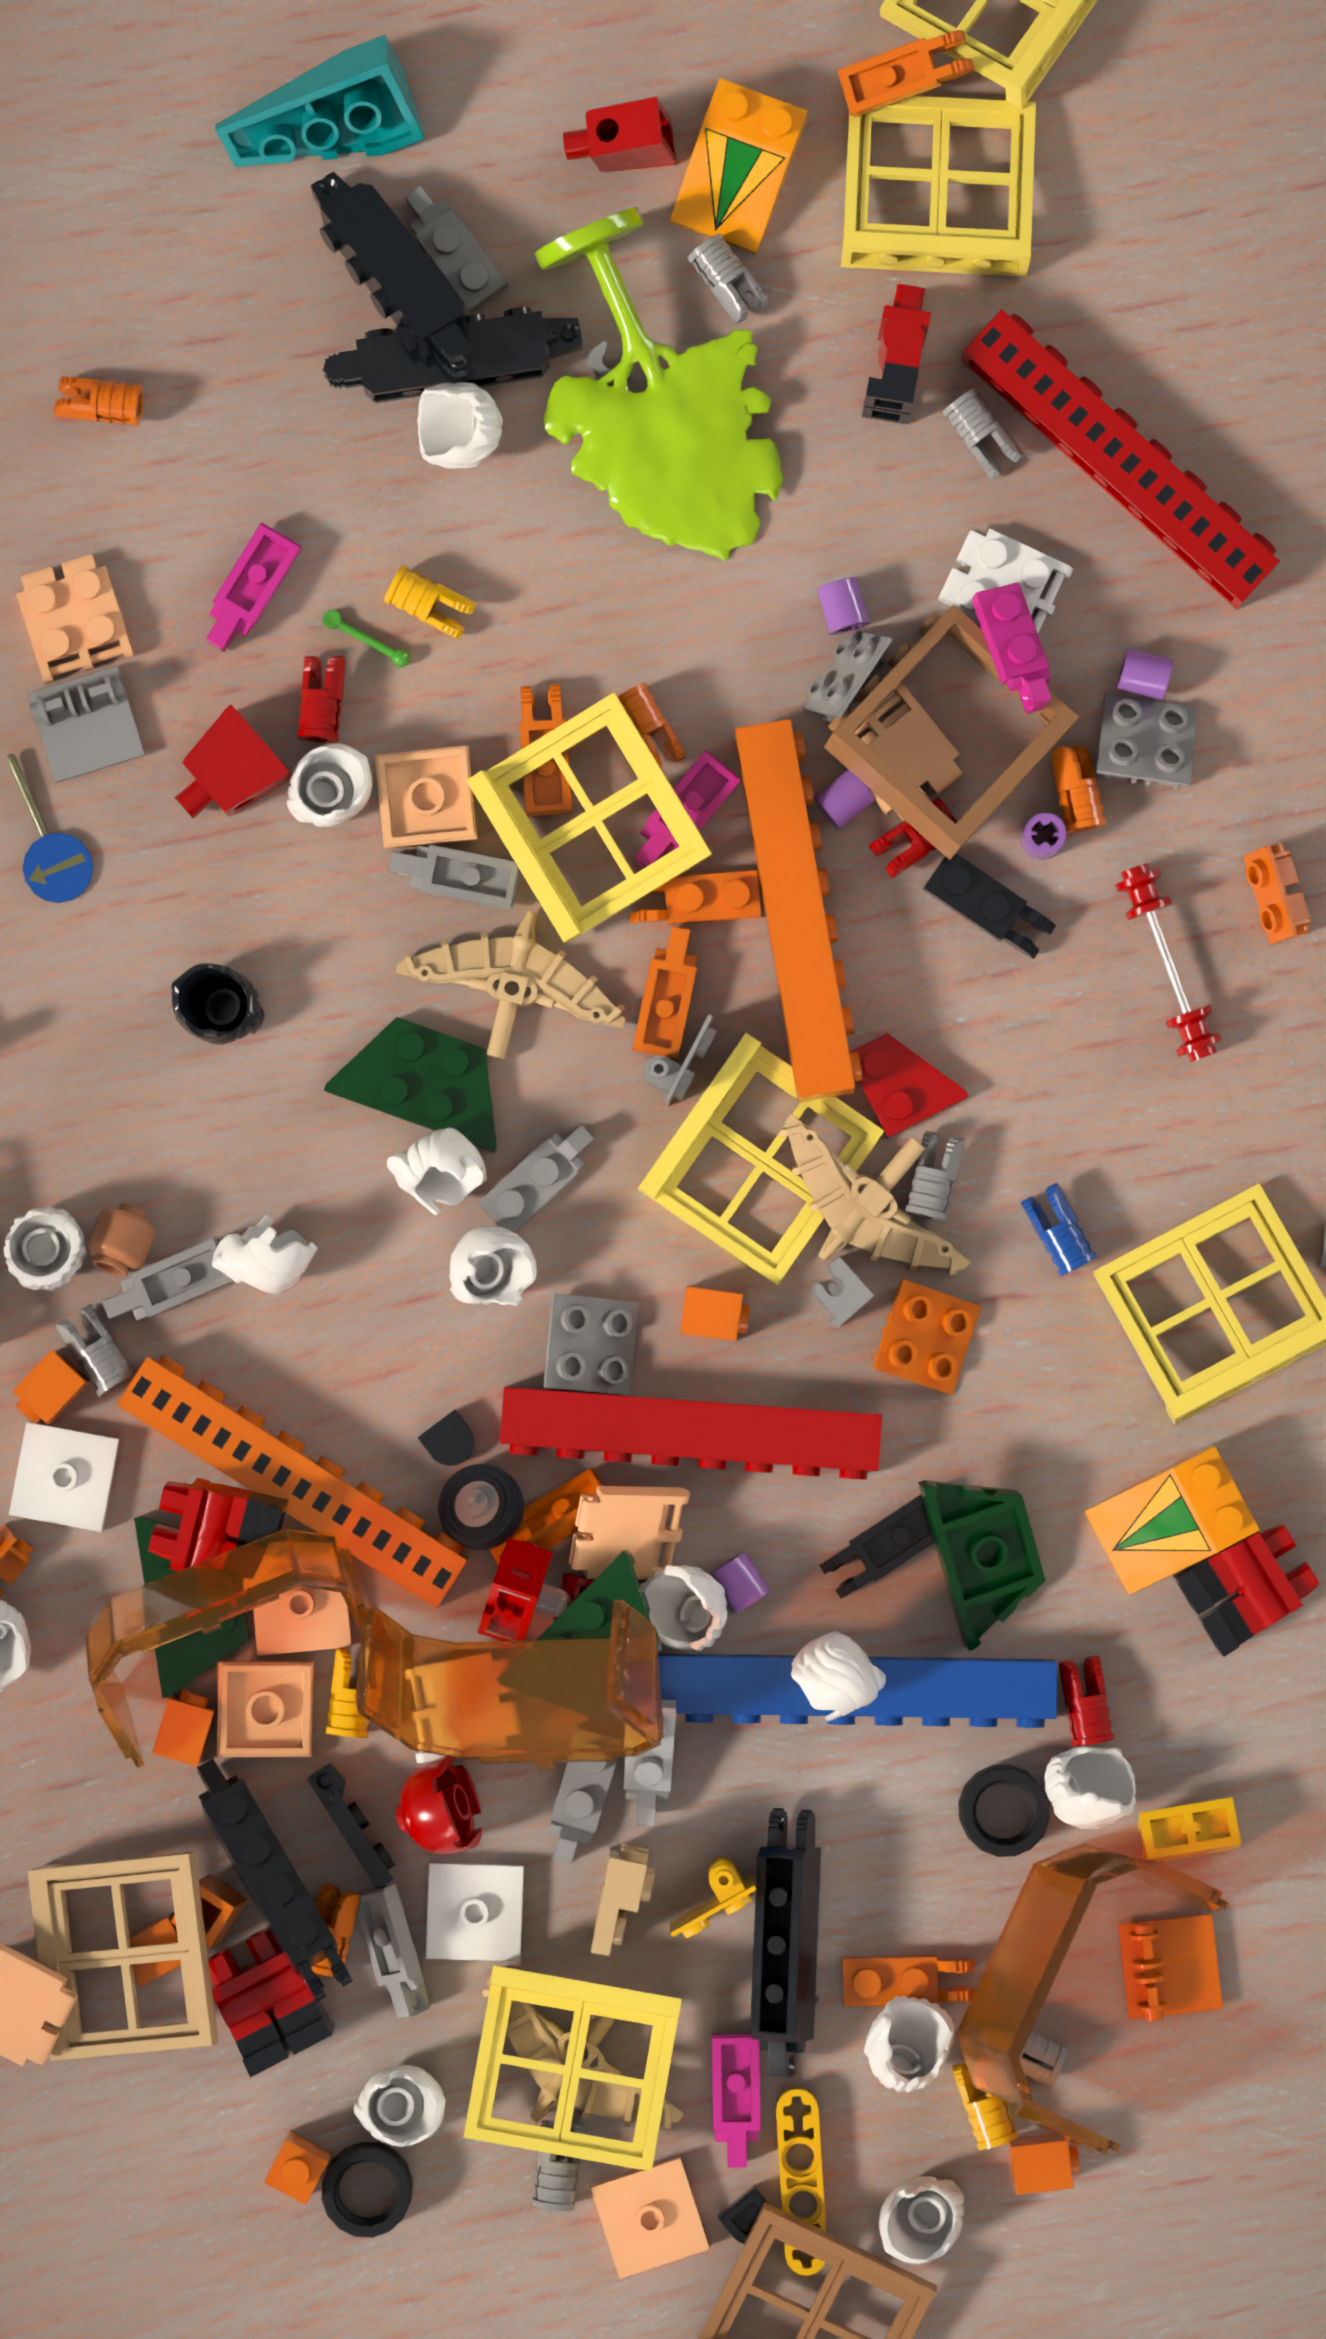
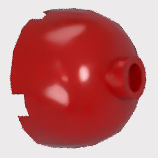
M453 1756L434 1760L415 1769L407 1777L400 1794V1805L396 1807V1819L400 1829L404 1833L408 1832L411 1839L422 1849L440 1855L454 1854L472 1849L479 1845L482 1837V1827L474 1829L473 1816L481 1814L480 1802L475 1786L463 1764L455 1767L451 1764L455 1760Z

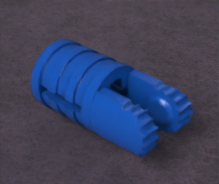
M1058 1183L1047 1187L1046 1194L1060 1221L1059 1224L1052 1227L1041 1205L1034 1197L1025 1199L1021 1204L1040 1240L1044 1242L1045 1248L1050 1253L1051 1260L1057 1266V1272L1061 1277L1097 1258L1095 1251H1092L1089 1241L1084 1236L1085 1233L1077 1223L1079 1221Z

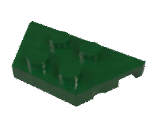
M396 1017L325 1085L324 1091L430 1130L435 1131L449 1127L456 1129L473 1145L495 1153L497 1141L485 1048Z
M923 1480L918 1482L962 1642L967 1650L971 1651L982 1643L979 1638L998 1619L1004 1622L1016 1610L1018 1603L1023 1598L1029 1597L1046 1581L1023 1496L1017 1490Z
M142 1516L134 1518L162 1698H167L211 1668L218 1660L223 1659L240 1647L251 1637L244 1593L242 1592L243 1588L215 1579L198 1577L186 1571L179 1572L169 1569L171 1560L149 1552L148 1548L152 1532L157 1523L169 1527L173 1526Z
M628 1550L622 1551L497 1680L502 1685L590 1717H597L663 1650L657 1629L652 1625L649 1617L650 1607L645 1592H641L633 1566L636 1564L633 1555Z

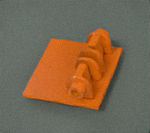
M901 1278L899 1287H896L894 1291L896 1296L890 1314L886 1316V1327L882 1328L881 1331L883 1336L877 1354L873 1355L872 1358L874 1359L872 1368L953 1395L981 1306Z
M1212 1914L1118 1924L1128 2019L1145 2018V2021H1158L1164 2019L1165 2015L1223 2009Z

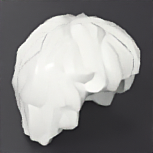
M447 382L424 389L419 401V415L417 419L422 458L430 464L446 469L477 467L499 445L503 419L495 401L488 392L474 383Z
M40 1207L33 1208L27 1211L25 1215H20L14 1219V1224L10 1227L11 1231L5 1238L6 1245L3 1247L8 1271L18 1278L23 1287L32 1290H53L69 1283L75 1272L81 1268L83 1258L87 1254L83 1232L76 1223V1220L70 1216V1213L64 1209Z
M667 1565L664 1570H656L653 1576L648 1577L647 1581L640 1585L641 1592H645L650 1607L649 1617L651 1623L656 1627L660 1642L673 1649L700 1652L705 1647H711L716 1638L722 1635V1628L725 1626L728 1614L725 1589L702 1569L688 1565L674 1567Z
M1081 1746L1074 1747L1067 1752H1061L1059 1755L1051 1758L1044 1776L1046 1783L1045 1792L1052 1803L1055 1815L1061 1821L1080 1829H1102L1117 1822L1123 1816H1128L1134 1812V1805L1136 1804L1135 1776L1131 1765L1122 1756L1121 1749L1116 1747Z
M894 1997L893 2000L887 2002L885 2009L873 2021L866 2036L864 2053L869 2059V2065L874 2076L878 2077L880 2083L884 2084L886 2088H894L898 2093L903 2091L910 2093L915 2089H923L929 2086L938 2074L944 2070L945 2062L954 2042L955 2025L952 2023V2018L947 2014L946 2010L941 2009L937 2003L931 2004L925 1998L918 2000L915 1997Z

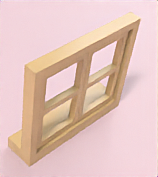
M195 1851L63 1865L62 1863L44 1864L27 1871L38 1963L67 1977L68 1980L64 1987L78 1994L75 1970L121 1966L128 2028L83 2032L78 1996L62 2027H57L49 2022L46 2023V2025L60 2033L50 2052V2061L206 2047L218 2043ZM170 1879L178 1942L131 1946L123 1884ZM111 1885L119 1948L73 1952L66 1890ZM180 1960L188 2022L141 2027L133 1964Z

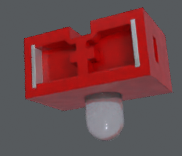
M508 1537L477 1633L523 1647L535 1610L559 1617L571 1605V1597L565 1590L544 1583L554 1552L542 1549L533 1542L518 1541Z

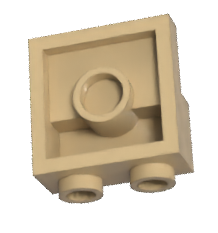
M621 1842L620 1850L610 1848L592 1937L591 1953L610 1956L612 1944L621 1946L625 1930L627 1912L620 1911L619 1909L638 1913L640 1901H650L655 1869L647 1867L648 1847Z

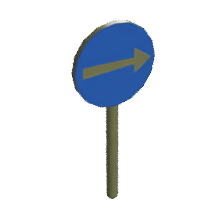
M8 754L7 762L40 836V839L32 843L25 854L23 864L25 882L34 894L45 901L55 903L72 901L84 893L91 882L94 868L91 854L81 841L71 835L48 833L16 756Z

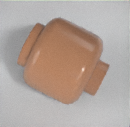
M121 1203L119 1209L109 1208L100 1212L86 1243L87 1251L93 1257L92 1264L96 1268L114 1276L126 1277L128 1272H136L143 1267L156 1235L153 1226L145 1220L146 1212L126 1203Z

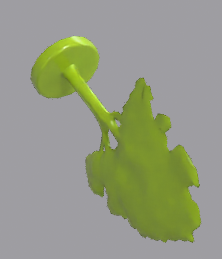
M632 207L568 233L534 253L540 267L544 270L564 265L584 256L588 257L603 295L613 313L623 343L621 362L598 381L588 377L573 378L566 375L554 383L548 398L547 409L543 416L545 430L549 435L557 438L563 445L570 443L576 433H581L583 443L571 461L570 469L572 474L593 483L599 491H608L609 505L613 510L621 514L624 523L629 528H637L642 534L648 535L652 539H660L669 546L679 544L690 550H701L705 554L717 556L725 561L729 559V551L731 549L749 546L755 541L760 527V517L754 510L755 493L768 494L772 500L778 499L784 479L776 444L770 438L747 439L746 430L752 422V414L768 413L772 400L762 390L754 386L742 390V380L747 365L756 366L755 358L758 347L752 344V332L749 330H733L729 336L690 347L685 353L680 355L674 349L667 347V345L656 344L649 338L608 245L628 236L643 225L644 222L638 208ZM660 356L668 361L669 368L663 369L658 361ZM639 361L647 377L648 387L644 392L633 393L628 390L627 378L630 375L633 364ZM614 379V385L608 386L607 384Z

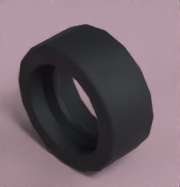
M991 1765L976 1772L964 1785L958 1801L959 1821L968 1839L981 1851L997 1857L1017 1856L1032 1849L1044 1836L1050 1820L1049 1800L1042 1785L1026 1770L1012 1765ZM996 1783H1011L1019 1786L1028 1795L1031 1802L1032 1815L1028 1826L1020 1834L1012 1838H997L989 1835L981 1828L976 1818V1805L980 1795L986 1788Z
M360 2142L344 2148L332 2159L322 2181L321 2200L327 2216L340 2230L355 2237L374 2238L390 2232L403 2220L412 2199L413 2179L407 2163L394 2149L378 2142ZM360 2162H375L384 2166L392 2175L395 2183V2197L391 2206L382 2214L372 2218L359 2217L351 2213L343 2205L339 2194L340 2181L343 2174L352 2165Z

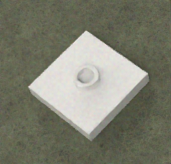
M26 1422L9 1515L103 1532L121 1439Z
M429 1862L426 1959L521 1962L524 1865Z

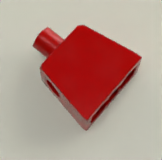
M657 97L589 110L585 115L587 129L563 132V144L567 160L591 157L601 172L676 165L672 119Z
M230 704L184 758L182 763L195 780L181 791L175 799L193 819L213 801L229 817L290 781L291 773Z

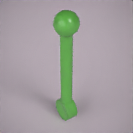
M329 610L324 614L323 622L328 629L335 630L339 628L392 658L393 664L397 667H405L410 662V655L406 650H395L342 620L340 613L336 610Z

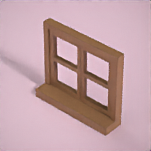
M764 2202L697 2339H731L727 2337V2334L748 2293L803 2319L804 2321L795 2339H815L820 2328L843 2339H871L826 2317L847 2273L902 2299L903 2302L884 2339H913L937 2292V2285ZM774 2239H778L831 2265L810 2309L754 2282Z

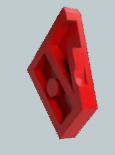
M888 1033L849 1052H858L862 1071V1080H859L858 1083L887 1138L969 1097L966 1090Z

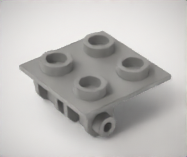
M855 630L852 634L845 636L836 646L833 653L835 659L826 673L820 674L810 685L807 692L809 698L802 708L822 714L820 718L828 725L835 717L841 718L847 708L853 711L858 704L853 698L861 700L857 696L860 692L859 689L869 682L867 678L871 680L885 664L886 659L884 655L888 651L887 648L892 639Z
M118 666L28 693L31 702L29 704L34 721L37 722L55 783L145 755Z
M1105 693L1099 755L1096 757L1095 773L1102 774L1104 780H1108L1109 777L1125 780L1126 778H1131L1130 783L1136 784L1137 779L1144 780V785L1150 786L1151 781H1154V784L1172 786L1173 790H1178L1179 786L1190 787L1197 707Z
M708 1014L683 1065L662 1055L653 1056L646 1062L645 1079L650 1086L667 1094L665 1105L669 1106L673 1097L681 1101L683 1100L695 1074L688 1070L695 1055L704 1059L716 1036V1030L710 1027L713 1019L712 1015Z
M552 1293L544 1388L631 1395L639 1302Z

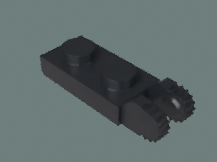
M955 854L951 860L944 857L923 888L929 895L997 941L1004 940L1032 959L1040 951L1039 948L1030 939L1009 929L1019 915L1028 921L1035 929L1042 933L1051 935L1056 927L1048 918L1027 906L1026 900L958 854Z
M921 1494L848 1541L850 1545L819 1565L824 1574L834 1572L843 1566L845 1561L857 1554L865 1566L866 1570L840 1583L839 1587L835 1590L840 1599L851 1594L872 1579L877 1581L935 1543Z

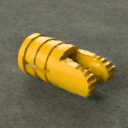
M404 564L400 566L384 598L385 603L393 604L396 608L405 610L411 616L420 618V621L457 640H460L464 628L454 619L434 610L438 601L466 614L473 613L477 605L475 601L441 583H435L432 579L425 578L416 571L413 572Z
M337 1648L331 1685L332 1699H330L329 1705L331 1707L328 1713L329 1723L326 1726V1733L368 1738L369 1711H371L372 1705L370 1703L374 1692L378 1654L377 1652H364L359 1664L357 1688L349 1687L352 1660L350 1651Z
M992 2055L982 2057L979 2060L978 2070L986 2092L982 2095L978 2093L968 2064L952 2065L964 2108L968 2112V2119L970 2124H972L974 2137L977 2139L976 2145L978 2150L997 2147L1018 2138L1019 2135L1017 2129L1014 2128V2121L1012 2116H1010V2109L1005 2101L1006 2096Z

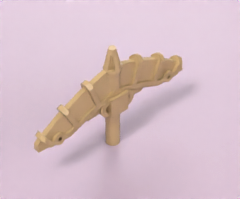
M530 911L526 912L514 937L489 939L488 932L481 933V940H472L454 945H449L447 939L440 940L442 946L440 948L414 957L410 956L409 951L403 953L404 960L397 963L395 974L418 979L423 983L430 982L438 985L456 983L468 985V988L487 991L491 998L499 1002L486 1054L496 1059H505L517 1007L523 1008V1006H530L534 1003L549 1008L556 1007L570 1012L577 1019L589 1021L594 1025L602 1024L619 1029L624 1028L626 1020L622 1015L626 1008L622 1004L615 1007L599 988L595 986L598 978L594 975L589 979L583 976L568 962L564 961L565 952L560 950L555 955L535 943L536 913Z
M792 1113L784 1120L785 1127L779 1131L781 1137H789L797 1164L791 1168L794 1175H802L807 1189L814 1200L809 1204L812 1212L819 1209L831 1228L818 1254L821 1259L826 1261L849 1243L871 1252L869 1257L871 1260L877 1261L879 1256L906 1262L909 1263L908 1269L915 1272L919 1265L948 1269V1275L956 1276L957 1270H964L970 1264V1260L956 1250L947 1239H943L935 1231L923 1228L911 1220L912 1217L897 1207L896 1200L890 1192L926 1149L913 1137L906 1142L880 1175L874 1179L865 1174L858 1175L847 1163H843L832 1153L828 1143L813 1128L805 1125Z
M491 1975L486 1981L488 1989L482 1991L484 1998L489 1996ZM512 2000L506 2034L518 2057L565 2065L570 2032H565L552 2020L548 2021L535 2009L533 2004ZM595 2016L588 2027L581 2068L622 2075V2071L605 2061L604 2054L597 2047L617 2019ZM517 2066L520 2072L526 2069L524 2067ZM527 2068L541 2088L530 2118L538 2123L558 2105L563 2074ZM579 2078L574 2108L584 2110L582 2118L589 2119L590 2114L593 2113L624 2119L623 2126L630 2128L631 2121L637 2120L642 2089ZM664 2098L660 2122H664V2129L671 2130V2123L679 2122L685 2113Z

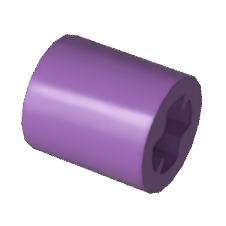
M857 577L840 579L817 588L829 635L850 632L870 623Z
M1128 647L1119 674L1117 689L1163 700L1174 660Z
M849 769L813 797L822 813L838 830L875 801V797L867 785Z
M1039 813L1033 816L1022 830L1021 845L1026 854L1032 858L1039 860L1049 859L1056 855L1065 843L1067 833L1065 825L1059 817L1051 813ZM1037 827L1041 831L1047 827L1052 829L1054 834L1050 840L1055 841V844L1050 846L1044 842L1038 846L1033 841L1037 832L1032 831V828Z
M745 1551L731 1558L710 1573L724 1587L726 1600L735 1614L771 1591Z

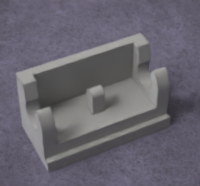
M840 1256L826 1267L831 1278L840 1285V1288L835 1283L828 1285V1290L833 1296L829 1295L825 1287L819 1283L812 1286L814 1298L832 1317L829 1322L834 1328H839L874 1296Z

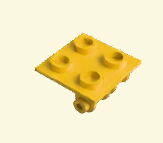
M726 1857L714 1859L709 1865L708 1874L710 1885L716 1896L670 1921V1934L672 1937L682 1932L685 1938H689L710 1925L709 1916L725 1909L727 1915L749 1904L752 1901L751 1893L757 1890L753 1876L743 1880L732 1860Z

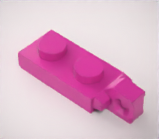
M261 522L213 599L214 606L209 614L217 619L206 637L209 644L225 653L237 632L246 637L251 628H255L303 550L301 545Z
M1019 582L976 592L972 598V603L1001 684H1007L1010 691L1018 690L1026 714L1044 710L1047 703L1051 701L1047 682L1051 680L1050 666Z
M705 750L673 789L700 832L738 787L742 779ZM657 808L646 820L647 825L640 832L648 841L636 854L634 861L642 868H646L659 860L664 854L667 855L679 847Z
M712 2033L713 2132H715V2142H727L728 2168L747 2167V2142H758V2131H761L760 2041L754 2040L751 2033Z

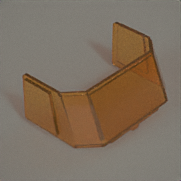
M283 1529L111 1598L85 1637L88 1677L96 1698L98 1711L125 1758H132L137 1768L144 1766L126 1693L113 1670L121 1658L140 1650L142 1653L148 1652L200 1630L207 1634L220 1629V1622L280 1599V1594L297 1587L340 1592L379 1670L387 1668L383 1656L389 1654L384 1636L367 1585L349 1549L342 1551L335 1536Z
M615 1600L610 1639L455 1643L414 1635L377 1607L368 1608L363 1623L355 1706H357L359 1714L411 1750L458 1759H480L479 1762L482 1764L538 1763V1769L550 1770L556 1768V1762H614L615 1757L638 1756L660 1746L661 1739L664 1738L656 1629L652 1623L625 1601Z
M1081 1844L1033 1863L956 2034L973 2087L1017 2108L1014 2115L1090 2152L1106 2155L1108 2151L1118 2152L1121 2145L1033 2102L1020 2061L1022 2051L1097 1885L1128 1873L1207 1912L1226 1910L1229 1903L1221 1899L1223 1892L1164 1863L1137 1859L1088 1844Z

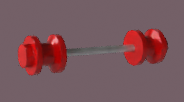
M1145 863L1121 872L1123 881L1117 883L1115 887L1117 892L1128 893L1133 906L1126 913L1127 919L1132 920L1147 916L1183 1013L1180 1016L1165 1021L1168 1028L1178 1029L1183 1043L1176 1050L1178 1057L1188 1054L1190 1062H1194L1217 1053L1214 1044L1223 1041L1221 1034L1210 1033L1205 1021L1212 1013L1211 1007L1208 1005L1193 1011L1191 1010L1155 911L1172 905L1170 897L1159 896L1155 886V882L1162 876L1160 869L1150 871L1148 864Z

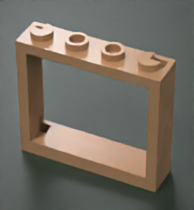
M954 604L943 616L935 611L917 631L922 638L913 648L905 643L887 663L892 670L883 680L875 675L857 695L863 701L853 712L847 708L841 718L835 717L828 728L833 733L824 746L826 750L949 860L954 857L1079 719V716L1049 690L1051 701L1047 703L1044 710L1033 712L1047 725L956 824L855 734L856 730L945 635H948L1001 683L982 629ZM1004 684L1003 686L1009 690L1007 684ZM1018 690L1010 691L1021 701Z

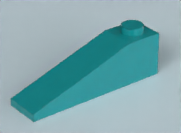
M386 34L343 50L215 125V130L235 167L290 163L294 157L322 155V160L338 159V154L366 152V157L380 156L425 139L405 72Z

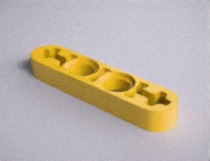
M795 2085L787 2087L780 2093L775 2107L782 2211L811 2225L819 2224V2228L826 2231L819 2108L816 2097L809 2089ZM799 2096L804 2105L811 2106L810 2111H805L802 2114L803 2131L813 2128L812 2136L796 2133L784 2137L785 2129L794 2131L792 2114L783 2112L785 2106L791 2105L792 2097ZM794 2144H806L812 2149L814 2153L813 2161L807 2168L795 2169L788 2164L786 2154ZM806 2191L816 2198V2209L811 2215L799 2217L790 2210V2199L797 2192ZM784 2243L786 2261L792 2271L799 2275L809 2276L816 2274L824 2267L825 2262L813 2256L811 2257V2263L803 2264L800 2256L792 2255L793 2250L798 2249Z

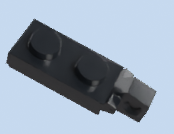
M331 1763L307 1778L308 1782L374 1886L381 1888L393 1880L388 1872L389 1869L395 1866L381 1841L372 1846L362 1830L370 1824L356 1802L354 1801L346 1806L342 1799L346 1780Z

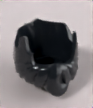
M215 963L197 964L184 972L171 985L172 1008L176 1020L188 1033L206 1042L224 1045L236 1041V1039H241L249 1033L255 1034L263 1023L265 1015L257 1000L259 997L257 990L245 976L229 967Z

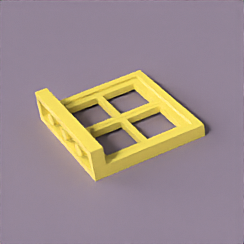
M885 0L880 7V17L919 39L925 38L929 40L952 31L964 30L965 43L956 49L943 53L955 60L972 58L975 67L973 70L1004 87L1006 101L1022 110L1098 0H1019L1040 13L1009 58L967 35L990 0H976L957 28L916 6L915 4L918 0Z
M912 96L858 117H853L849 112L841 267L1027 277L1031 259L1036 102H1027L1021 110L1006 100ZM872 122L933 125L931 169L870 166ZM950 126L1011 129L1010 173L948 170ZM869 179L931 182L929 226L867 223ZM948 183L1009 186L1008 230L946 227Z
M616 693L605 697L491 769L480 771L466 780L564 943H570L713 855ZM607 726L638 779L593 806L562 753ZM554 759L585 812L545 837L540 838L510 785ZM648 794L679 847L635 874L603 821ZM595 826L626 880L584 906H581L550 853Z
M745 1033L642 1181L638 1190L778 1286L823 1221L824 1216L819 1209L814 1212L810 1209L809 1204L814 1200L807 1189L804 1179L794 1175L791 1170L773 1158L787 1136L781 1137L779 1132L767 1151L763 1152L722 1123L756 1072L797 1099L792 1066L761 1046V1042ZM836 1097L799 1103L792 1113L798 1119H800L808 1107L851 1137L837 1158L843 1163H847L857 1172L884 1133V1130ZM711 1137L755 1166L721 1217L677 1188ZM762 1172L806 1201L772 1252H769L728 1223Z
M1260 1183L1093 1271L1094 1277L1165 1402L1166 1411L1174 1426L1326 1346V1299ZM1250 1217L1275 1262L1220 1290L1196 1246ZM1181 1254L1205 1299L1151 1328L1130 1291L1127 1282ZM1281 1271L1306 1316L1251 1345L1226 1299ZM1211 1308L1236 1353L1181 1382L1157 1336Z
M493 1965L489 1997L463 2138L652 2172L682 1999ZM512 2000L574 2011L565 2065L503 2054ZM591 2015L653 2025L644 2079L581 2068ZM501 2063L563 2074L554 2128L491 2117ZM579 2078L642 2089L633 2143L570 2131Z

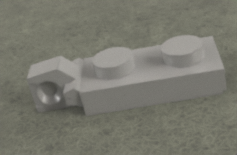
M421 186L405 196L407 205L418 218L410 224V227L416 234V241L463 300L465 308L469 313H472L508 287L506 280L453 208L450 209L445 201L435 206Z
M430 844L429 847L418 846L416 856L392 851L388 867L389 873L412 877L410 888L418 889L422 893L513 910L520 876V869L515 861Z
M583 1125L578 1127L565 1140L555 1133L549 1140L543 1141L486 1194L478 1204L499 1227L516 1233L578 1175V1171L585 1165L578 1155L595 1138Z
M217 1237L129 1274V1278L120 1282L124 1292L102 1302L108 1318L113 1320L133 1311L137 1321L146 1317L151 1318L234 1282L225 1273L212 1266L214 1252L219 1244Z
M628 1699L623 1789H626L625 1799L637 1800L636 1826H655L656 1801H668V1791L671 1792L676 1700Z
M580 1728L577 1729L550 1817L552 1822L549 1832L560 1835L553 1856L554 1860L571 1865L578 1841L590 1844L592 1834L596 1833L623 1741Z
M396 1883L357 1892L359 1897H361L357 1916L378 1986L385 1985L390 1993L397 2019L411 2017L430 2009L424 1977L422 1976L417 1958V1951L411 1938Z

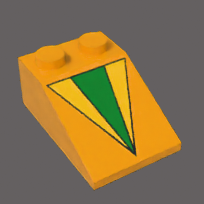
M719 78L687 167L670 222L708 237L721 233L727 244L757 255L804 132L808 111Z
M1212 1445L1203 1447L1084 1511L1128 1595L1212 1556L1260 1530L1219 1452Z

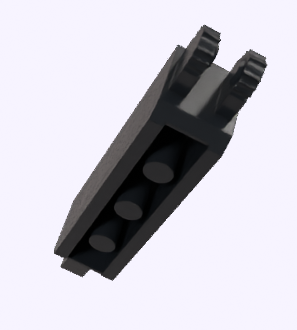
M335 172L313 183L311 190L321 210L324 226L320 228V234L324 242L333 253L340 251L345 257V266L355 283L359 286L365 283L372 292L370 294L371 300L379 314L384 319L389 316L397 325V334L406 349L410 352L416 349L426 363L436 359L451 377L467 376L470 369H473V362L470 357V343L466 338L469 327L466 322L465 303L380 194L369 184L358 183L351 188Z
M516 307L504 311V317L485 319L484 314L466 315V322L469 327L466 338L470 343V357L473 362V369H470L467 376L451 377L436 359L426 363L416 349L412 352L408 351L398 334H393V330L389 328L366 332L365 338L356 340L357 350L339 352L338 355L334 353L333 356L329 355V358L325 359L322 370L326 373L324 376L330 383V387L334 386L335 389H341L342 387L353 388L363 386L365 395L375 403L420 397L425 388L447 382L474 383L478 387L542 378L550 367V359L582 349V336L578 318H542L541 311L532 312L530 307Z
M214 1758L198 1766L197 1772L208 1790L199 1795L203 1813L295 1975H301L317 2002L327 1996L321 1980L314 1974L311 1967L324 1959H327L335 1979L343 1987L353 1982L346 1966L337 1953L336 1940L244 1780H239L236 1775L226 1780Z
M773 1808L768 1822L767 1846L760 1848L757 1856L750 2032L754 2040H761V2050H768V2076L791 2077L796 2075L797 2053H804L806 2041L814 2039L821 1848L815 1847L816 1818L812 1810H801L798 1814L796 1846L787 1845V1812L784 1811V1808Z

